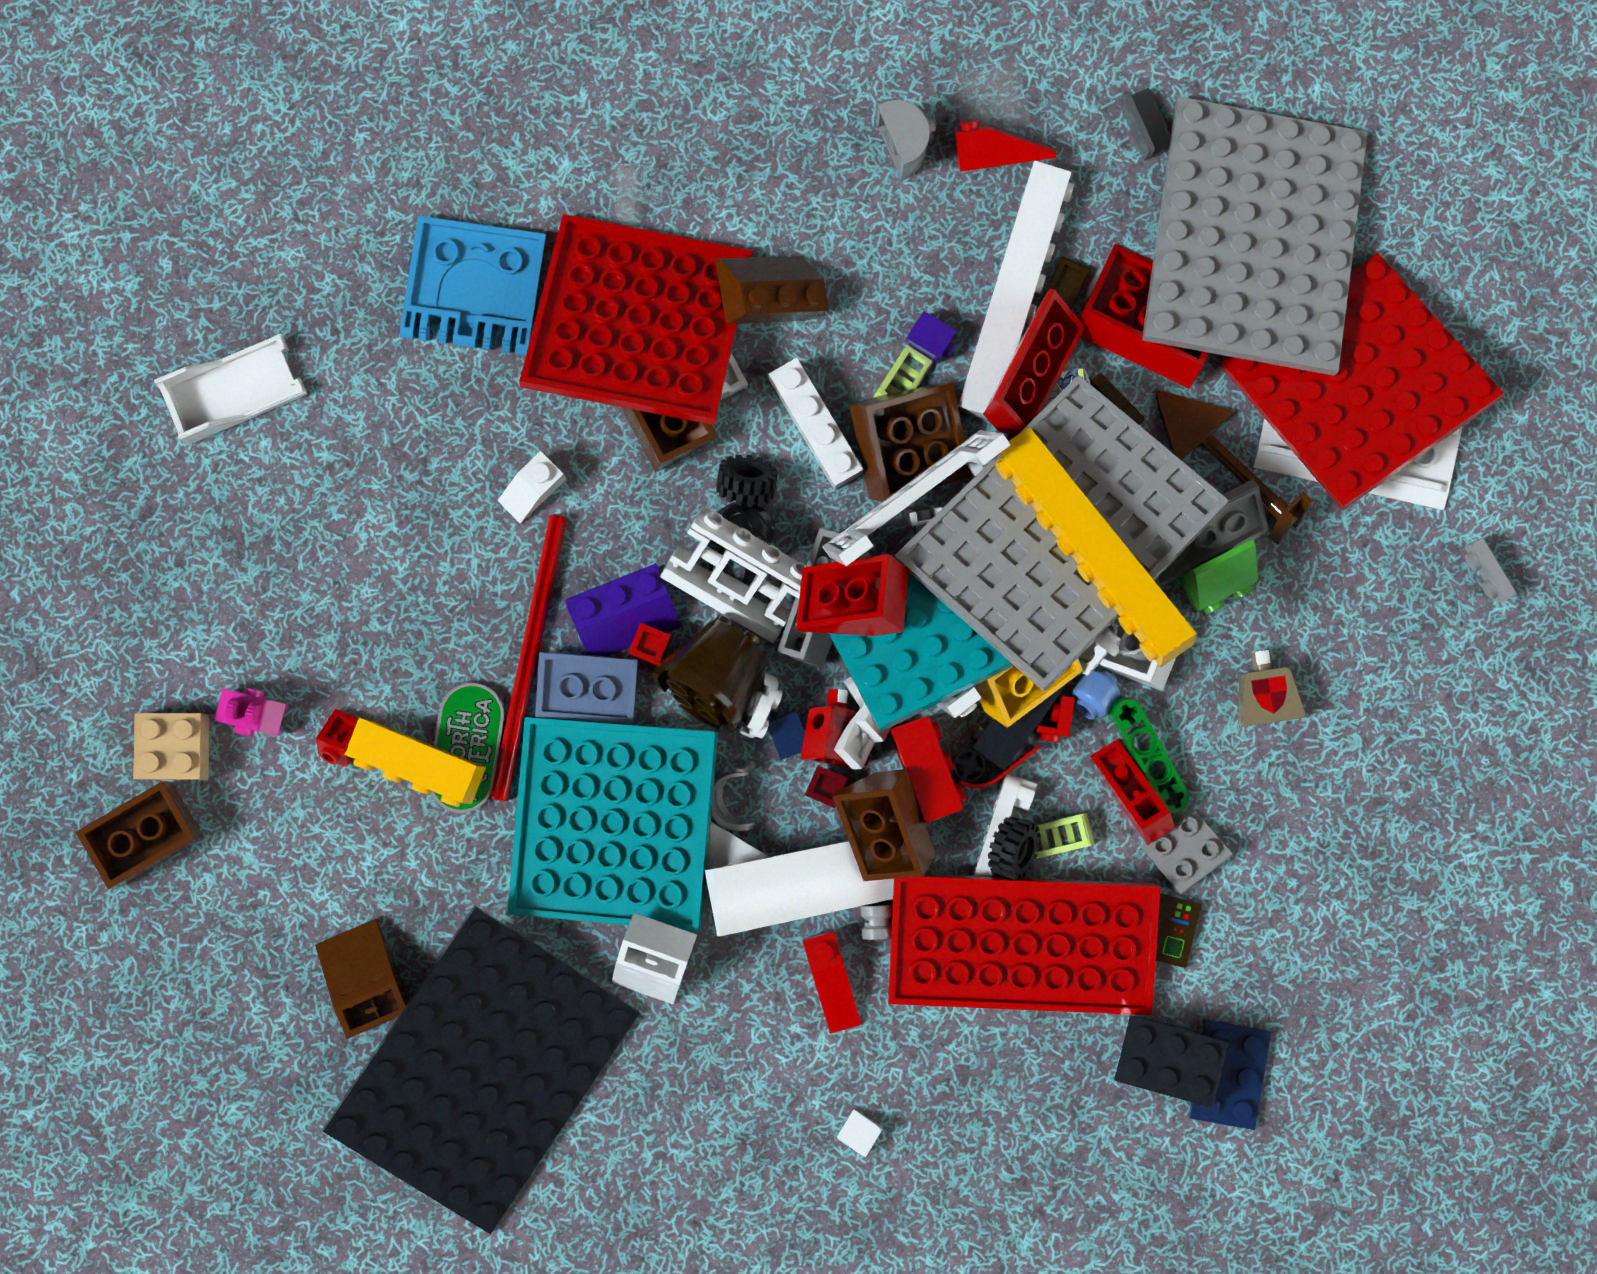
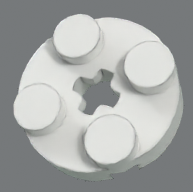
M765 672L761 673L763 681L756 680L746 706V723L743 721L739 723V733L750 738L756 736L762 739L769 726V720H767L771 708L776 709L782 697V691L778 690L779 682L777 677Z

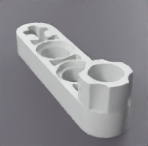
M1006 774L1003 777L993 808L994 814L990 825L987 827V835L983 839V849L980 857L977 858V867L974 868L972 876L992 875L991 867L988 866V862L991 860L988 859V853L992 851L989 846L990 842H994V832H998V825L1004 823L1006 817L1009 818L1011 816L1013 806L1029 810L1035 795L1036 782L1011 774Z

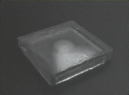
M1016 59L953 73L963 120L979 119L980 123L985 122L1002 129L1030 124L1029 112Z

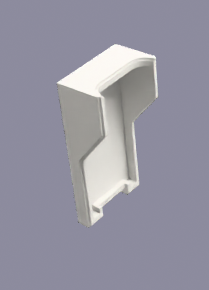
M279 334L222 359L183 367L155 379L154 382L159 387L176 426L178 439L190 445L308 395L302 379H294L284 352L289 351L284 336Z

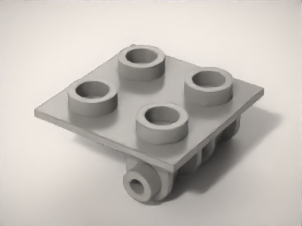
M1192 807L1173 821L1175 829L1149 845L1144 843L1140 846L1169 880L1168 883L1173 890L1179 892L1180 895L1233 855Z

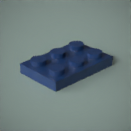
M1205 1019L1202 1033L1228 1039L1231 1042L1215 1106L1210 1108L1191 1102L1189 1118L1255 1130L1271 1031Z

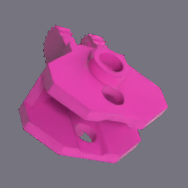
M245 687L244 693L222 689L214 721L235 726V733L251 737L254 736L255 731L281 736L282 730L280 725L284 710L287 711L289 704L263 698L265 692Z

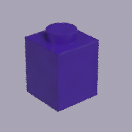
M923 311L908 334L905 344H908L938 364L942 356L948 360L958 343L953 340L957 331Z

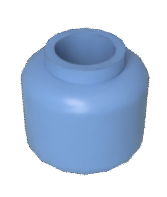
M1105 670L1101 672L1093 671L1088 676L1084 674L1071 694L1075 698V710L1083 717L1091 720L1106 717L1121 695L1119 687L1116 685L1117 679Z

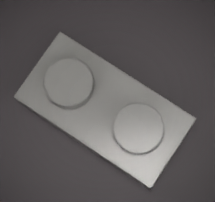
M1484 538L1475 540L1464 547L1467 551L1465 560L1473 571H1479L1484 580L1481 584L1482 588L1490 599L1495 598L1497 603L1517 594Z

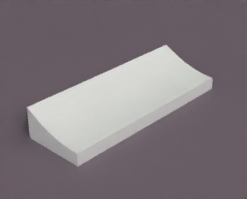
M849 841L705 870L717 936L893 899L894 879L863 881Z

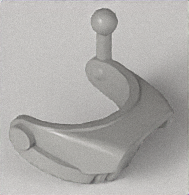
M747 760L743 767H738L734 771L725 772L714 777L711 821L725 829L744 831L754 828V820H742L735 817L725 807L723 800V787L727 780L732 777L748 775L749 771L754 770L756 767V763L753 760Z

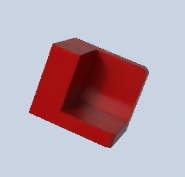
M640 623L628 654L658 666L664 660L673 637Z

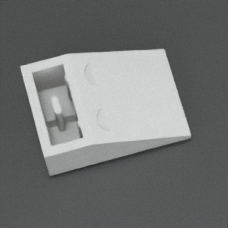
M634 913L618 954L611 983L674 1004L697 935Z

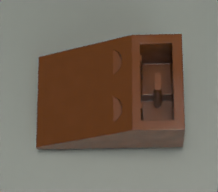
M377 918L315 944L333 1008L346 1039L399 1017L409 1002L410 997Z

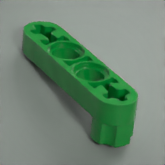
M1120 697L1107 715L1109 720L1115 724L1136 765L1170 813L1182 812L1189 803L1188 791L1141 705L1133 699ZM1123 705L1131 709L1127 719L1119 717L1123 713L1121 708ZM1142 722L1143 724L1134 728L1131 726L1133 723L1139 724ZM1141 732H1146L1150 737V744L1145 750H1137L1134 746V738ZM1154 761H1162L1166 767L1164 775L1158 779L1152 778L1149 773L1150 765ZM1167 783L1171 791L1180 793V796L1176 798L1178 802L1176 806L1166 803L1169 794L1166 788L1162 786L1157 789L1158 785Z

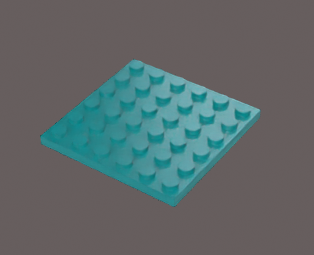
M525 717L507 914L629 925L633 914L637 913L685 931L702 932L706 884L705 870H707L718 732Z

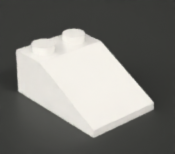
M1117 618L1108 628L1121 638L1118 642L1120 652L1116 657L1108 653L1098 666L1135 682L1163 691L1176 658L1163 667H1160L1155 660L1149 661L1140 649L1139 645L1141 642L1134 634H1127ZM1093 642L1078 658L1087 662L1093 660L1095 655L1094 648L1097 644Z

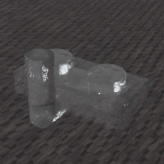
M611 163L609 223L641 229L642 204H662L664 202L665 195L660 184H653L650 191H643L644 164Z

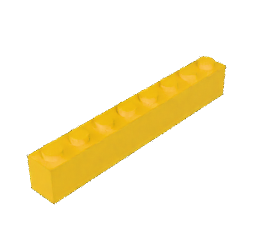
M1029 427L1008 442L1011 445L997 455L995 466L1005 480L1010 479L1017 487L1015 491L1019 499L1026 506L1030 504L1037 512L1036 518L1042 528L1046 531L1051 530L1058 538L1056 543L1062 553L1067 557L1071 555L1078 563V572L1086 582L1092 581L1099 590L1097 594L1102 603L1108 609L1111 607L1115 609L1120 616L1118 618L1119 623L1125 632L1129 635L1134 634L1141 642L1139 646L1145 657L1151 662L1155 660L1160 667H1163L1193 646L1197 633L1033 430Z

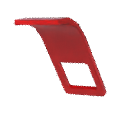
M1039 745L1035 746L1005 771L984 784H969L962 780H958V782L969 789L986 788L996 783L1041 747Z

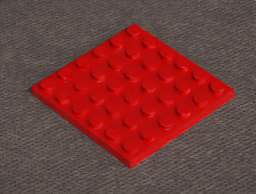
M563 214L519 380L520 387L715 425L737 324H726L716 260L719 258H752L753 250Z
M1379 253L1370 257L1350 273L1339 371L1335 376L1230 356L1221 361V368L1342 510H1345L1501 400L1504 392Z

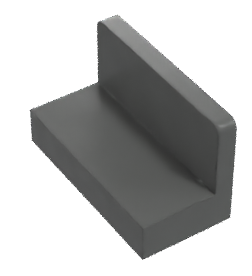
M1146 88L1132 95L1129 91L1123 93L1118 103L1144 161L1168 151L1171 135L1150 89Z

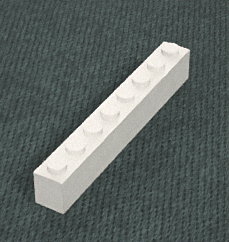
M1038 161L1033 163L958 404L959 412L988 421L983 413L1024 336L1022 331L1025 323L1030 324L1035 314L1037 305L1031 304L1034 292L1041 293L1046 278L1045 274H1041L1044 262L1050 263L1056 245L1050 243L1053 231L1060 232L1065 214L1059 211L1063 201L1069 202L1073 191L1074 183L1069 182L1071 171Z

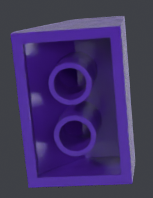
M656 563L565 599L568 611L587 655L610 656L630 648L640 623L664 633L682 627L665 582L660 577L661 572Z

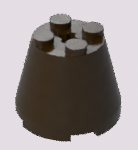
M717 615L715 620H711L658 665L652 674L653 681L661 691L666 692L669 689L671 696L680 703L678 707L700 722L716 730H719L722 725L726 726V729L732 733L742 720L765 659L764 652L758 647L761 640L750 631L745 630L742 633L734 628V624L728 618Z

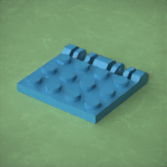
M418 215L400 326V337L415 339L418 315H421L418 339L427 341L430 335L431 317L441 318L438 330L439 343L447 344L451 320H456L453 345L476 349L480 324H485L482 346L483 350L491 351L494 343V326L505 327L502 340L503 353H511L514 329H518L515 354L526 356L534 326L547 235Z

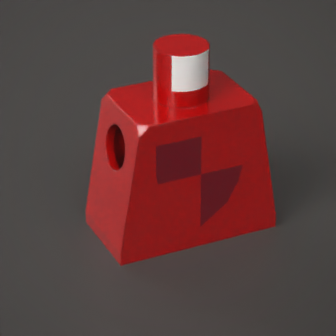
M828 690L827 706L811 708L809 710L801 760L839 767H850L833 750L843 731L858 712L847 709V690ZM868 758L864 766H868Z

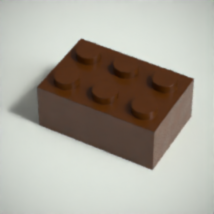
M162 781L75 832L108 890L124 886L204 839L203 834L171 781Z

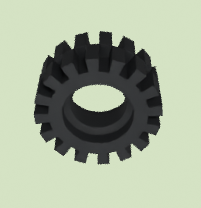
M741 454L736 455L735 458L728 456L719 465L716 491L719 492L721 498L726 497V501L730 503L736 501V505L742 506V503H747V507H753V503L758 507L763 506V503L768 504L774 498L778 476L777 468L771 466L772 463L769 461L763 463V458L757 457V459H752V455H747L746 458H743Z
M1009 816V818L1006 817L1004 819V823L998 825L999 831L994 832V842H990L989 846L992 851L988 853V859H991L988 862V866L991 867L990 870L994 873L1017 880L1022 878V876L1025 877L1028 874L1027 869L1031 870L1033 867L1032 861L1037 858L1038 854L1035 853L1040 847V843H1037V841L1041 839V834L1038 833L1040 829L1036 824Z

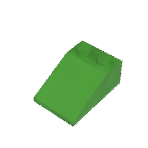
M1253 539L1178 578L1195 612L1204 609L1207 615L1224 606L1221 601L1222 599L1233 594L1236 600L1253 591L1250 585L1259 581L1256 546Z

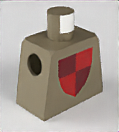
M1270 650L1251 653L1254 672L1239 675V728L1306 718V713L1290 668L1273 669Z

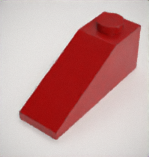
M979 119L963 120L960 122V126L952 127L956 165L960 172L1056 158V151L1051 145L985 122L980 123Z
M1118 739L1090 756L1130 822L1147 845L1175 829L1170 811Z
M834 929L803 938L802 942L830 1034L862 1025Z

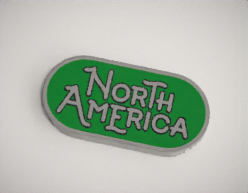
M478 683L461 684L449 691L440 705L434 746L486 767L472 804L460 803L459 807H455L442 802V795L431 791L435 801L441 807L451 812H471L481 807L491 797L501 749L505 709L499 696L485 685Z

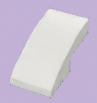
M864 704L849 722L833 750L852 769H862L874 743L885 741L890 728L880 732L866 704Z

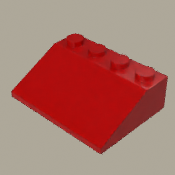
M1114 244L1079 317L1080 322L1085 327L1080 337L1190 389L1204 365L1208 352L1142 340L1153 261Z

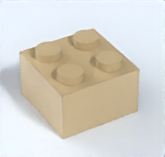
M135 713L133 779L208 780L209 714Z

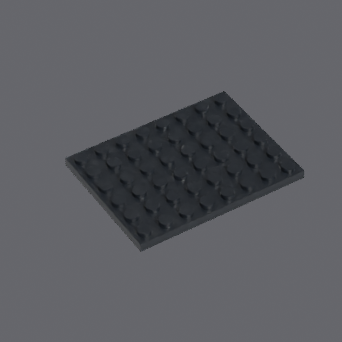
M474 905L324 1125L323 1132L491 1235L640 1012Z

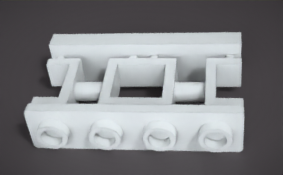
M703 506L687 532L689 535L700 540L696 549L691 553L678 545L660 577L774 643L791 612L779 604L787 592L799 599L803 567L808 566L782 553L777 547L760 540L748 530L738 527L723 518L718 512L711 511ZM710 540L726 548L723 555L707 546ZM699 557L715 566L712 572L696 563ZM729 559L757 574L750 586L722 571ZM768 573L783 582L780 588L764 580ZM756 591H759L772 600L767 605L753 597Z

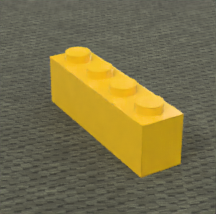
M364 718L358 719L344 754L354 758L353 764L369 771L373 767L384 771L382 774L384 778L398 783L405 779L413 783L411 787L413 790L426 795H430L431 791L442 795V802L455 807H459L460 803L472 804L486 767Z

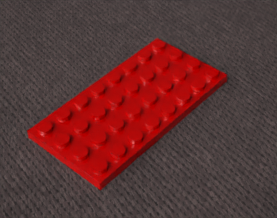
M924 874L923 876L895 878L893 883L888 1004L1152 1015L1160 885L1157 883L1018 878L1013 880L1008 877Z

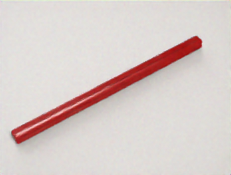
M551 514L549 516L491 791V798L497 801H507L510 794L567 523L566 517L562 515Z

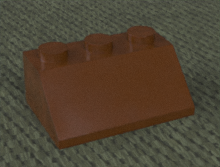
M802 256L719 258L716 260L726 324L806 321L829 311L824 279Z
M621 407L655 473L683 460L718 437L711 424Z
M906 769L876 772L833 794L834 802L863 881L924 875L936 853Z

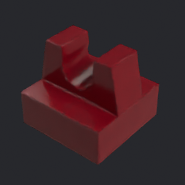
M817 765L805 796L835 808L836 804L833 794L844 788L847 777Z

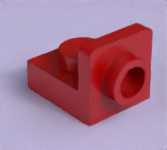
M1060 696L1058 703L1053 702L1050 711V721L1055 722V726L1052 728L1037 725L1034 733L1041 734L1040 740L1060 743L1061 737H1069L1075 698Z
M338 709L333 711L316 737L318 754L324 761L330 764H340L345 767L351 762L350 757L344 754L359 718Z

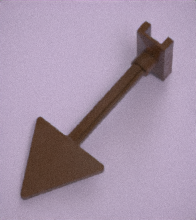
M1160 390L1156 392L1158 407L1174 455L1182 461L1199 445H1202L1243 484L1253 479L1259 486L1262 501L1268 507L1267 510L1277 519L1269 534V537L1277 545L1283 541L1290 526L1293 525L1297 528L1301 524L1313 500L1305 492L1290 504L1282 496L1278 497L1212 435L1216 429L1230 418L1231 410Z

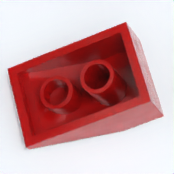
M890 554L859 558L847 566L834 562L803 567L796 630L799 632L865 636L903 632L909 570Z

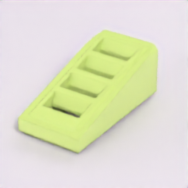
M907 344L874 397L901 392L890 384L892 380L908 390L918 388L934 361ZM908 355L924 364L920 373L904 363ZM900 369L914 377V382L912 383L901 376L897 371Z
M1087 813L1037 825L1040 829L1039 833L1041 834L1040 840L1043 851L1037 852L1036 850L1035 854H1038L1036 859L1095 845ZM1078 822L1082 838L1080 842H1076L1072 823ZM1059 826H1065L1069 842L1067 845H1063ZM1050 828L1056 846L1051 849L1045 831Z

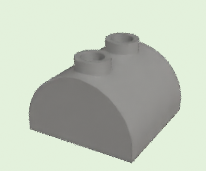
M891 100L877 106L876 125L900 179H906L916 173L924 162L928 142L934 140L933 132L936 131L934 121L929 112L923 114L918 107L907 101Z

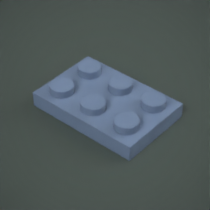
M540 651L535 717L633 725L639 659Z

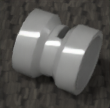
M892 905L860 906L861 917L867 921L861 929L862 939H891L892 928L891 922L888 919L892 917Z

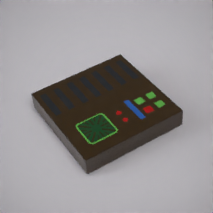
M1160 893L1156 961L1186 968L1202 904Z

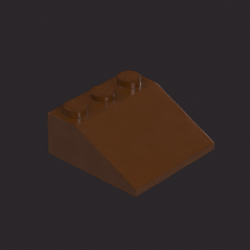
M951 381L881 395L849 404L869 499L885 501L965 442L954 385ZM965 464L933 488L972 477L971 470Z

